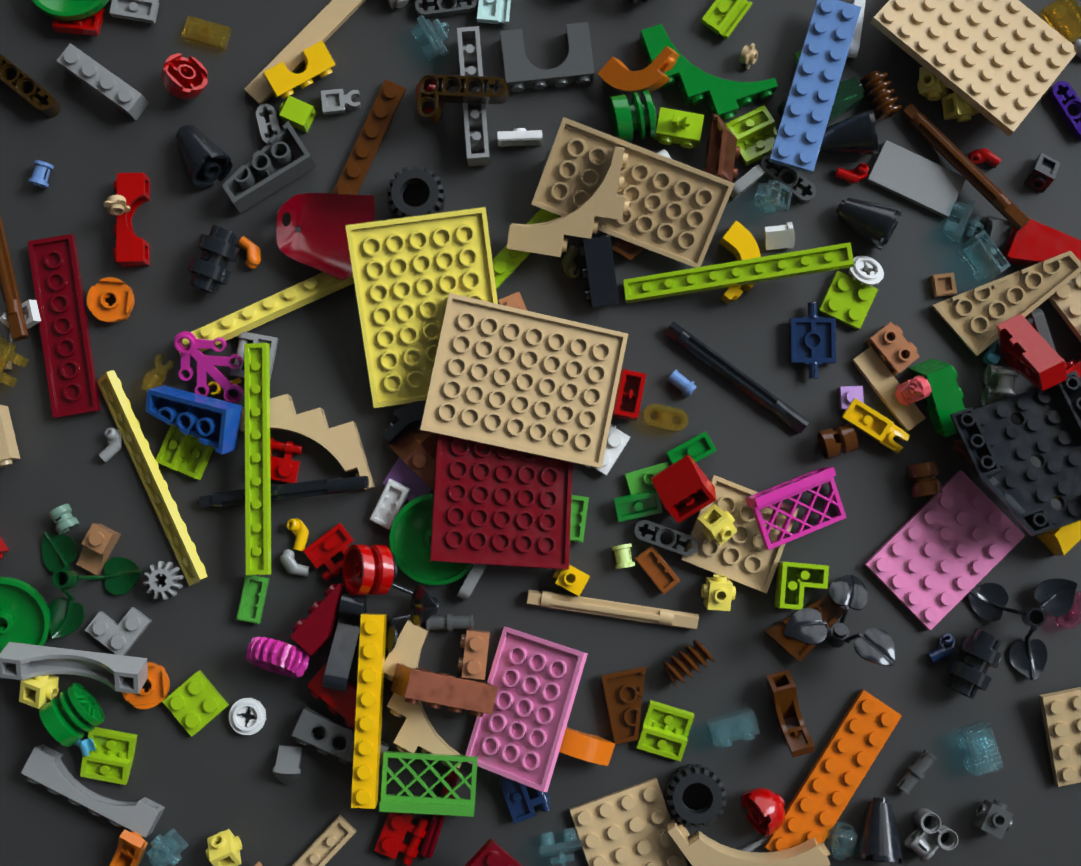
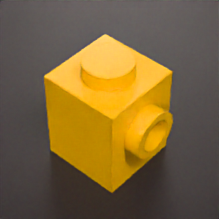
M569 565L568 570L556 569L553 575L556 578L554 583L580 596L590 578L589 575Z

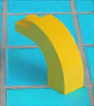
M737 221L734 222L719 242L735 256L737 261L761 257L756 240ZM755 283L729 287L721 297V300L726 304L731 299L736 301L743 293L742 289L749 292Z

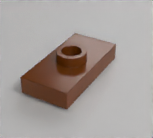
M653 545L634 558L662 595L681 581Z

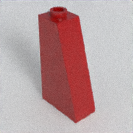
M1031 219L1019 231L1013 226L1007 247L1003 250L999 261L1009 264L1033 266L1060 254L1072 251L1081 262V240Z

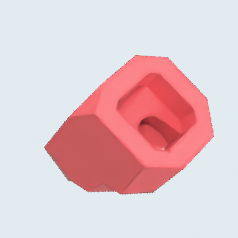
M919 375L898 385L895 395L899 403L908 406L930 396L931 386L924 376Z

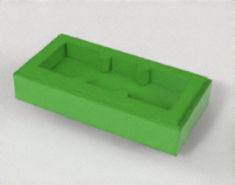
M669 462L624 474L630 495L655 489L651 477L669 467Z
M572 495L570 541L583 543L589 497Z
M245 574L236 620L261 623L270 578Z

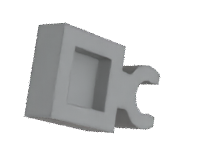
M343 88L322 90L323 114L346 113V107L348 106L352 109L361 108L360 102H352L354 97H360L359 91L352 90L344 95Z

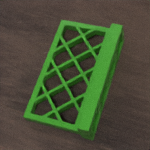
M384 751L379 812L474 817L478 756ZM388 758H398L404 766L394 773L388 767ZM415 759H421L427 765L419 774L409 765ZM439 760L445 761L451 767L442 776L433 767ZM462 762H472V771L466 777L456 768ZM405 768L415 777L406 786L397 777ZM429 769L438 778L430 787L420 778ZM452 771L461 778V781L454 788H451L444 780ZM389 773L391 777L387 780V774ZM472 776L470 784L467 780ZM393 779L402 788L397 794H386L387 784ZM417 780L426 789L420 796L413 795L408 789ZM440 781L449 790L444 797H437L432 791ZM465 783L471 790L470 798H460L455 790Z

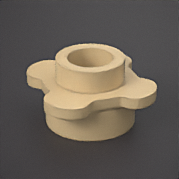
M754 43L751 46L745 45L740 55V63L746 64V69H749L751 64H755L758 57V51L755 49Z
M121 195L109 196L107 201L103 203L111 215H122L123 213L130 212V207L126 205V198Z

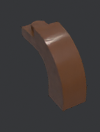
M789 670L766 675L776 722L784 744L788 746L792 758L815 752V745L801 715L796 685Z

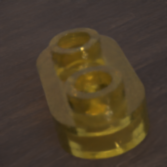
M650 404L643 412L645 423L651 427L679 432L686 428L688 424L686 412L678 408ZM656 412L658 419H651L650 413ZM673 417H678L680 419V423L678 425L673 424Z

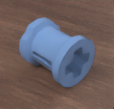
M34 160V170L32 177L28 179V183L41 188H48V178L54 166L47 162Z

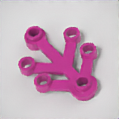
M188 331L178 333L174 338V346L181 353L179 378L183 381H188L193 377L194 371L190 367V356H192L197 361V386L194 390L195 393L207 396L210 392V387L207 384L208 372L224 389V399L230 403H238L243 397V389L237 384H232L214 365L229 366L232 369H237L242 364V357L238 354H232L230 357L204 355L198 349H213L215 352H222L227 345L226 340L222 337L208 340L197 339L193 333ZM183 339H188L190 341V345H184ZM220 341L223 347H216L215 342ZM236 358L239 364L234 365L231 359ZM183 370H187L190 373V376H184ZM199 387H204L206 393H201ZM231 389L237 390L238 395H232Z

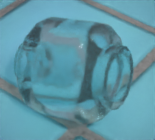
M837 822L834 827L829 829L825 846L832 854V857L838 860H845L855 854L858 834L850 824Z

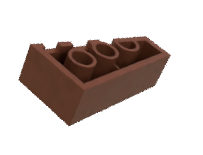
M397 663L390 691L404 697V702L418 704L420 700L427 702L426 706L440 709L441 705L448 706V710L462 713V709L470 710L469 714L483 717L484 713L492 715L498 686L468 678H456V676L441 672L436 674L423 668L416 667V669H413L405 664Z

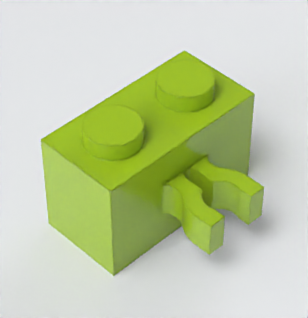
M660 107L654 140H658L659 143L664 145L680 144L681 147L687 149L697 147L701 138L704 115Z

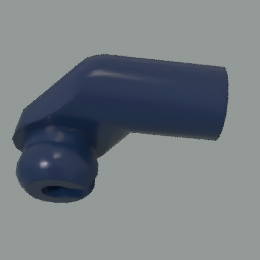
M944 633L940 638L938 648L927 653V657L932 664L952 655L955 646L954 636L950 633Z

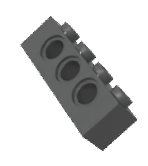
M309 707L304 708L292 733V736L296 737V741L305 746L309 744L318 747L317 751L329 756L331 753L338 756V761L346 765L353 763L355 730ZM315 727L324 729V738H317L314 735ZM343 737L346 740V747H337L335 738ZM381 741L380 767L383 763V752L388 751L390 744Z

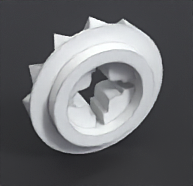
M856 256L853 258L854 267H851L849 270V274L854 275L853 280L860 281L861 285L866 283L868 287H871L873 284L878 285L884 276L881 265L868 256Z
M252 697L238 700L233 704L229 712L231 727L242 735L257 733L263 728L267 719L266 709L261 704V701ZM250 707L251 714L257 718L250 719L249 723H247L246 718L239 714L246 713Z

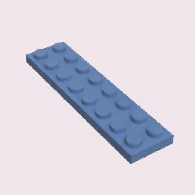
M816 0L769 162L809 174L813 173L860 14V6L839 0Z

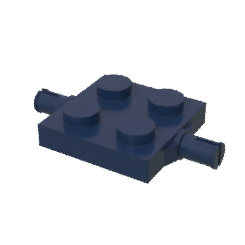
M817 302L807 303L808 316L789 319L790 364L809 366V379H818L819 365L836 363V318L817 316Z

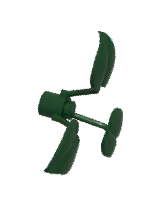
M43 533L41 550L44 564L49 571L54 573L52 576L53 585L61 588V592L65 593L68 597H59L53 600L48 607L51 617V638H61L72 634L84 621L85 608L80 603H74L75 598L68 589L76 587L79 580L106 579L105 587L108 592L114 595H123L128 593L138 581L141 575L139 566L128 558L114 557L105 562L103 567L105 575L80 576L75 571L69 570V563L74 562L78 556L76 541L72 537L63 534Z

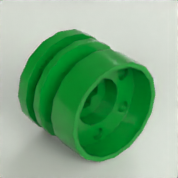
M648 90L641 91L640 98L637 92H633L630 104L625 94L609 97V111L614 137L631 142L633 141L634 130H636L639 139L645 138V130L649 138L656 136V110Z
M78 683L70 685L68 690L60 693V699H51L39 710L40 718L47 731L57 742L66 747L75 744L84 737V731H92L95 726L103 723L105 719L97 700L85 687Z

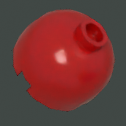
M179 53L169 56L163 65L161 73L162 83L166 91L180 100H190L198 97L208 84L206 68L192 56L189 59L181 57L182 54Z
M754 788L741 796L742 808L746 806L750 813L745 816L760 835L766 833L765 837H769L782 826L785 820V802L778 793L775 794L767 788Z

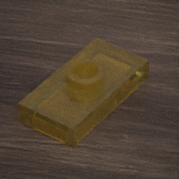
M188 16L182 38L226 51L232 29L228 26Z

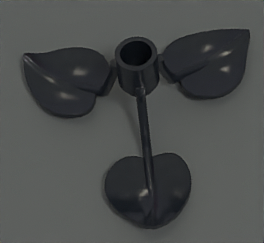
M391 552L394 562V580L397 576V563L393 552ZM392 581L391 587L412 595L410 614L392 619L387 615L385 657L392 652L396 645L397 629L394 624L397 621L410 618L412 624L419 626L437 613L439 608L438 600L436 597H431L425 586L419 585L412 591Z
M854 575L840 577L830 585L829 597L832 602L838 606H845L840 622L834 624L831 630L827 621H822L821 613L812 608L798 610L791 616L786 625L785 637L795 639L807 645L820 644L827 637L831 646L840 648L844 646L845 642L850 643V641L858 638L854 643V649L861 658L882 666H893L895 664L894 643L891 636L884 630L869 628L865 631L864 635L857 633L849 637V629L844 624L849 607L854 610H862L868 600V592L864 583Z
M1061 578L1042 581L1034 590V598L1041 604L1038 608H1027L1024 611L1005 607L1009 600L1008 593L1005 588L996 583H984L973 588L968 593V600L973 611L986 621L1000 620L1004 610L1021 615L1023 623L1030 626V630L1025 636V641L1019 640L1014 642L1009 649L1008 657L1011 665L1029 680L1034 681L1045 668L1048 652L1043 641L1029 639L1033 632L1037 630V627L1045 623L1046 615L1044 610L1050 616L1059 617L1070 611L1074 603L1077 583Z

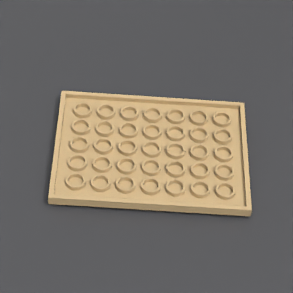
M889 0L870 22L1008 136L1016 130L1077 53L1070 41L1019 0Z
M449 293L420 430L602 468L628 334Z

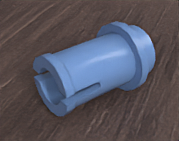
M675 370L667 380L683 392V396L686 395L687 397L697 387L694 385V381L690 382L678 370Z

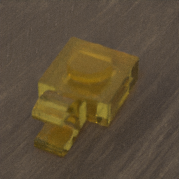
M158 354L155 358L156 369L153 368L151 372L149 371L144 376L141 388L147 391V389L161 386L167 377L166 373L174 366L173 361L169 360L166 365H162L161 361L164 355Z

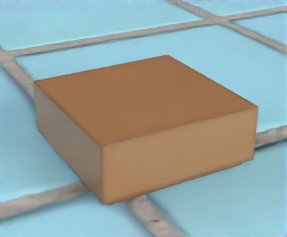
M954 272L930 276L933 298L957 295Z

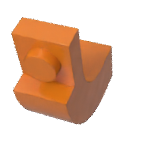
M666 46L648 67L639 71H630L621 60L612 56L597 74L612 87L630 94L633 92L641 94V91L644 90L652 92L670 80L665 72L675 66L679 55L673 49Z
M566 727L559 752L587 762L608 766L615 743L596 735Z
M124 829L119 837L117 850L109 866H139L148 842L140 834Z

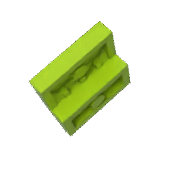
M765 105L726 123L727 127L737 138L736 146L740 147L739 156L745 166L771 154L777 129L775 128V120Z
M171 424L155 460L168 468L201 480L214 448L209 445H203L198 442L199 439L190 434L186 435L180 432L178 427Z
M650 700L636 748L681 762L688 742L687 737L694 719V713Z
M95 727L92 731L88 732V738L93 739L96 751H89L88 756H82L80 777L126 785L133 763L138 735Z

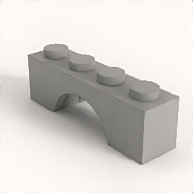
M71 43L57 59V62L68 73L82 83H86L97 90L134 120H137L150 104L141 93Z

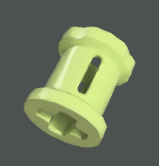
M631 543L611 547L615 552L617 563L615 569L635 566L630 552Z

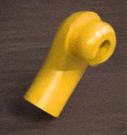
M291 518L287 522V528L296 537L293 549L303 551L307 543L309 531L302 520Z

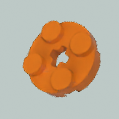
M114 277L102 278L99 280L100 282L89 289L87 306L97 319L106 323H117L129 318L134 307L135 298L131 287L122 280ZM110 295H114L116 299L112 306L105 302L106 298H110Z
M147 662V680L151 683V687L148 689V692H145V689L142 688L139 694L122 692L125 700L129 701L137 709H150L166 699L170 689V679L163 666Z

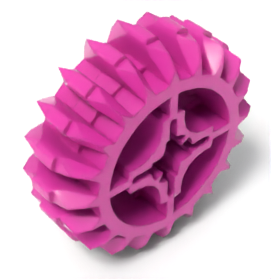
M252 638L246 650L245 658L254 666L283 676L302 677L309 664V655L305 651L272 638Z

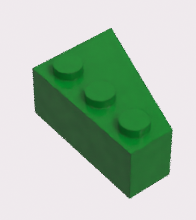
M934 358L909 367L910 374L915 373L916 376H924L931 386V395L926 397L928 406L925 409L935 432L945 438L958 433L950 415L966 408L962 401L964 399L963 392L958 387L956 381L958 377L956 369L952 365Z

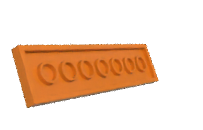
M861 689L785 810V820L782 826L770 835L763 846L769 851L775 852L802 844L812 837L818 843H824L902 715Z

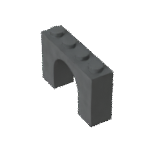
M588 22L566 24L568 56L560 66L547 70L534 66L527 59L522 29L500 31L504 75L508 90L512 92H521L525 88L541 90L546 88V86L565 87L572 83L586 85L594 80L595 73Z

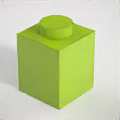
M288 96L287 100L283 101L279 108V116L284 123L289 121L291 126L306 133L317 114L312 105L292 96Z

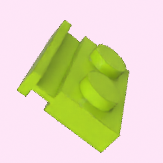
M715 0L700 23L727 40L753 3L747 0Z

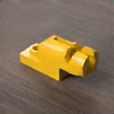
M853 398L841 417L897 454L903 447L893 440L894 436L902 441H908L910 437L908 433L896 426L893 421L856 398Z

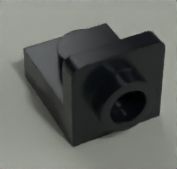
M1041 152L1036 158L1032 171L1026 177L1024 184L1044 193L1055 180L1061 162Z

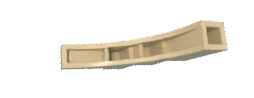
M615 146L611 165L603 181L592 196L578 208L548 222L536 224L512 223L509 228L507 249L561 257L562 251H567L568 238H564L565 235L591 239L592 233L597 234L599 220H596L595 216L622 220L623 215H628L630 201H625L626 195L617 194L618 190L622 191L624 177L620 176L621 167L626 168L628 154L624 153V148Z
M407 620L397 638L394 649L385 660V678L393 681L397 663L405 664L413 669L418 667L422 646L429 632L427 629L420 625L416 626L412 624L411 620ZM396 693L393 694L387 707L391 708L390 713L399 718L407 717L393 742L397 744L396 748L399 751L415 753L417 747L420 746L422 747L421 751L427 754L462 755L450 747L436 732L427 718L420 700L418 704L404 702V697ZM441 761L444 765L451 768L445 761Z

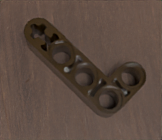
M0 53V82L5 83L44 116L52 118L58 115L61 109L60 103L47 90ZM16 74L15 78L10 80V77ZM33 87L32 92L27 94L28 89ZM44 99L49 104L46 106L40 101Z
M429 74L423 76L419 81L417 111L424 122L433 124L440 119L442 102L503 104L509 98V90L506 82L500 77ZM436 85L433 91H426L428 86ZM451 86H458L455 92H448ZM473 87H481L479 92L470 93ZM434 107L432 113L424 114L426 108Z

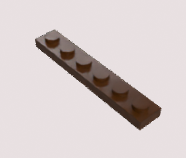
M387 79L384 80L332 194H359L404 97L405 87Z

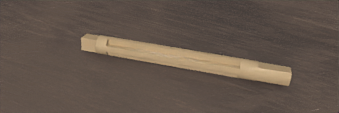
M529 590L527 604L540 605L541 607L697 630L699 614L549 591Z

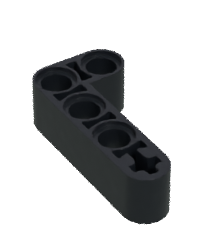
M342 594L339 605V620L324 673L322 688L341 692L347 691L359 645L361 614L367 612V599L365 597Z

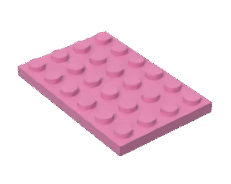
M959 470L942 486L943 493L934 494L864 564L916 619L930 631L1026 536L962 470Z
M504 626L487 683L498 686L492 715L484 713L483 717L477 716L465 756H478V767L536 790L548 792L588 653Z

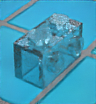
M749 707L705 720L711 743L715 747L719 746V748L732 746V742L739 739L742 742L750 741L755 738L754 735L760 733L754 712Z

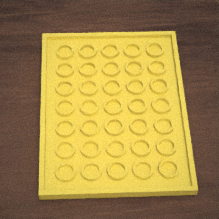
M486 207L345 225L374 408L426 401L449 293L498 304Z

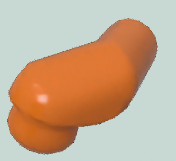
M243 236L237 245L247 252L246 266L250 269H255L261 262V250L256 244Z

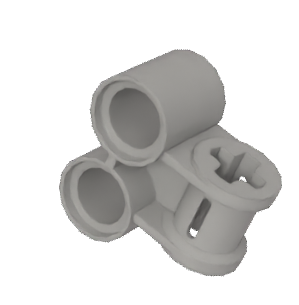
M988 364L984 371L983 380L986 387H984L981 395L982 406L1016 396L1014 384L1015 378L1018 377V372L1013 371L1009 367Z
M921 808L914 814V822L918 828L904 842L907 848H911L919 856L921 862H926L935 854L939 847L948 851L956 848L959 839L956 832L941 824V819L937 814L927 808ZM931 816V823L924 826L925 817ZM948 832V839L945 842H941L942 834Z

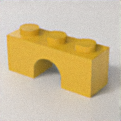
M323 40L301 52L305 61V69L302 73L295 74L290 72L284 62L262 73L275 98L281 96L282 99H285L294 94L292 89L300 85L303 89L314 83L312 78L317 75L323 78L333 72L331 68L336 64Z

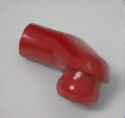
M987 148L976 149L968 154V159L973 164L986 162L993 168H996L1002 160Z
M865 163L858 164L857 167L850 171L838 167L834 177L854 184L868 175L869 167Z

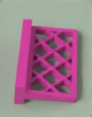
M834 467L818 468L745 498L748 507H752L766 550H771L847 518L833 478L836 476ZM828 482L830 491L828 496L825 497L819 494V490L822 484ZM805 491L812 494L808 505L799 501L802 493ZM817 497L825 500L821 512L812 508ZM785 499L793 502L788 513L780 510L782 501ZM830 503L835 505L838 513L837 516L832 518L825 515ZM797 504L806 509L802 520L793 516ZM768 507L773 510L769 521L762 518L760 509ZM810 512L819 515L816 524L813 526L806 523ZM777 513L786 516L782 528L773 524ZM791 519L800 523L797 532L793 534L787 531ZM771 527L780 531L777 540L772 543L768 536Z

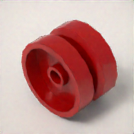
M352 544L348 547L344 555L342 575L344 586L350 595H366L367 593L369 595H385L389 591L394 577V562L391 551L386 545H370L368 547L367 545Z

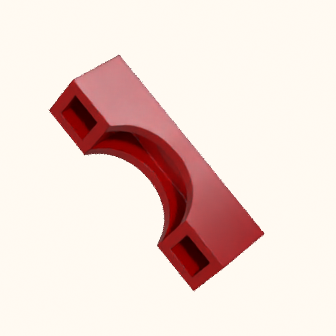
M117 173V180L114 181V192L126 198V205L130 207V212L115 215L116 224L113 226V234L116 238V246L113 248V257L123 267L150 266V244L136 236L132 227L135 211L142 204L150 201V178L145 173Z

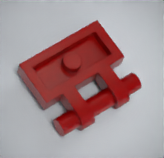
M270 438L272 480L288 483L297 482L301 462L292 460L293 453L302 454L303 446L296 445L292 441L285 443ZM273 450L284 451V458L272 456Z
M339 523L303 551L317 569L324 564L327 566L328 570L322 576L326 581H329L331 578L342 574L344 560L343 558L335 564L331 559L339 552L345 555L348 546L355 540L342 523Z
M390 812L374 851L396 859L398 852L401 851L405 853L402 863L410 866L413 858H416L418 855V846L421 839L425 838L427 833L426 827L429 821L425 818H420L416 825L411 823L414 813ZM407 831L413 833L409 845L403 842Z

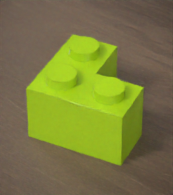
M779 561L777 565L774 607L803 609L804 587L827 589L829 566Z

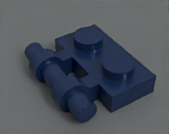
M503 776L498 778L514 824L536 816L534 810L536 805L540 804L542 812L551 809L548 801L550 800L548 792L534 789L537 796L530 798L526 785Z

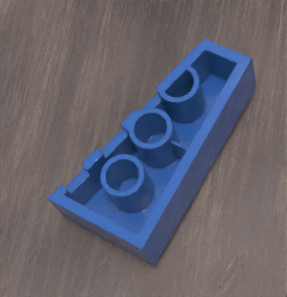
M165 385L147 389L145 412L168 425L172 424L178 427L179 431L186 435L194 436L199 439L198 442L215 448V451L221 455L237 450L242 405Z

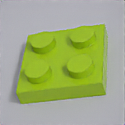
M836 271L818 312L830 318H836V321L853 329L860 330L878 289L872 286L868 287L866 283L861 285L860 281L853 280V277Z
M201 670L197 671L162 701L191 737L229 706Z

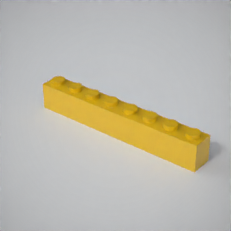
M363 613L360 618L351 808L375 809L378 804L387 614Z

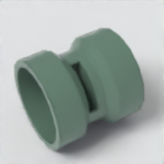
M69 504L61 505L47 514L49 519L55 523V530L58 535L67 533L80 525L78 519L73 517Z

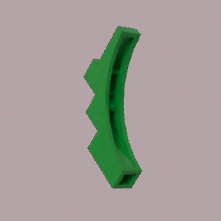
M662 24L643 29L640 32L639 40L648 66L666 46L673 49L679 55L675 66L665 72L670 80L663 87L671 86L677 81L685 104H699L706 98L712 115L718 114L723 122L730 121L735 117L739 109L738 105L745 107L750 105L753 100L759 98L761 100L769 99L778 87L775 78L759 82H737L721 79L704 72L679 53L670 41Z

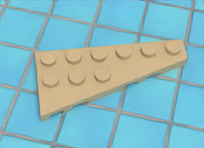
M1068 251L931 306L975 356H978L999 339L998 324L1019 314H1022L1025 318L1081 272V262L1072 251Z

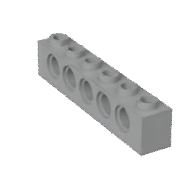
M479 26L457 28L460 76H483ZM473 87L470 93L479 92L481 87ZM463 103L468 167L490 165L485 104Z

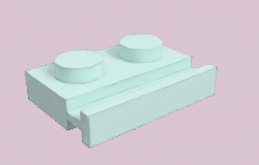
M479 0L477 22L505 23V25H509L511 0Z

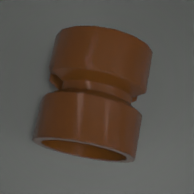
M850 423L836 426L835 430L829 428L817 432L818 445L825 459L839 456L840 452L846 454L858 450L857 436Z
M937 461L906 466L908 477L913 480V483L910 485L912 498L943 493L941 482L936 479V476L939 474Z

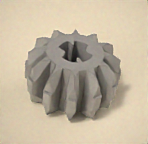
M158 561L157 566L154 564L149 566L151 572L144 573V576L148 577L149 581H144L143 585H150L146 593L151 594L154 592V599H159L162 596L163 600H168L170 595H177L175 588L182 589L183 587L182 584L178 583V580L184 579V576H177L180 567L173 568V562H167L165 565L164 561ZM161 576L167 577V579H165L166 584L161 585Z

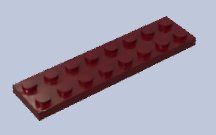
M68 234L27 241L35 298L41 319L39 326L52 416L58 419L99 412L101 408L75 235Z

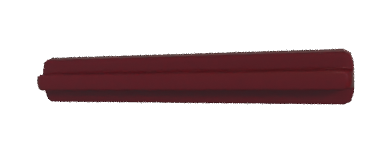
M452 771L445 777V781L451 788H454L459 776ZM444 785L439 797H444L449 792ZM446 815L432 816L420 852L423 857L432 858Z

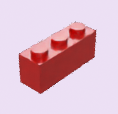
M326 663L307 684L310 688L309 693L318 700L322 698L328 704L326 707L333 714L337 715L339 713L345 718L344 723L350 729L355 730L357 686L349 681L346 692L322 688Z

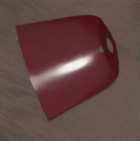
M302 193L294 195L281 206L277 213L276 243L279 249L285 255L300 263L330 274L338 279H346L353 272L345 225L374 221V195ZM285 212L290 214L288 226H284L282 223V217ZM299 225L301 227V231L299 233H296V227Z

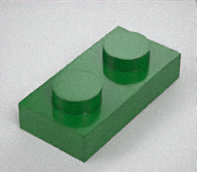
M705 431L668 451L666 455L671 464H674L688 454L696 463L717 450Z
M656 489L613 498L618 522L663 513L661 500Z

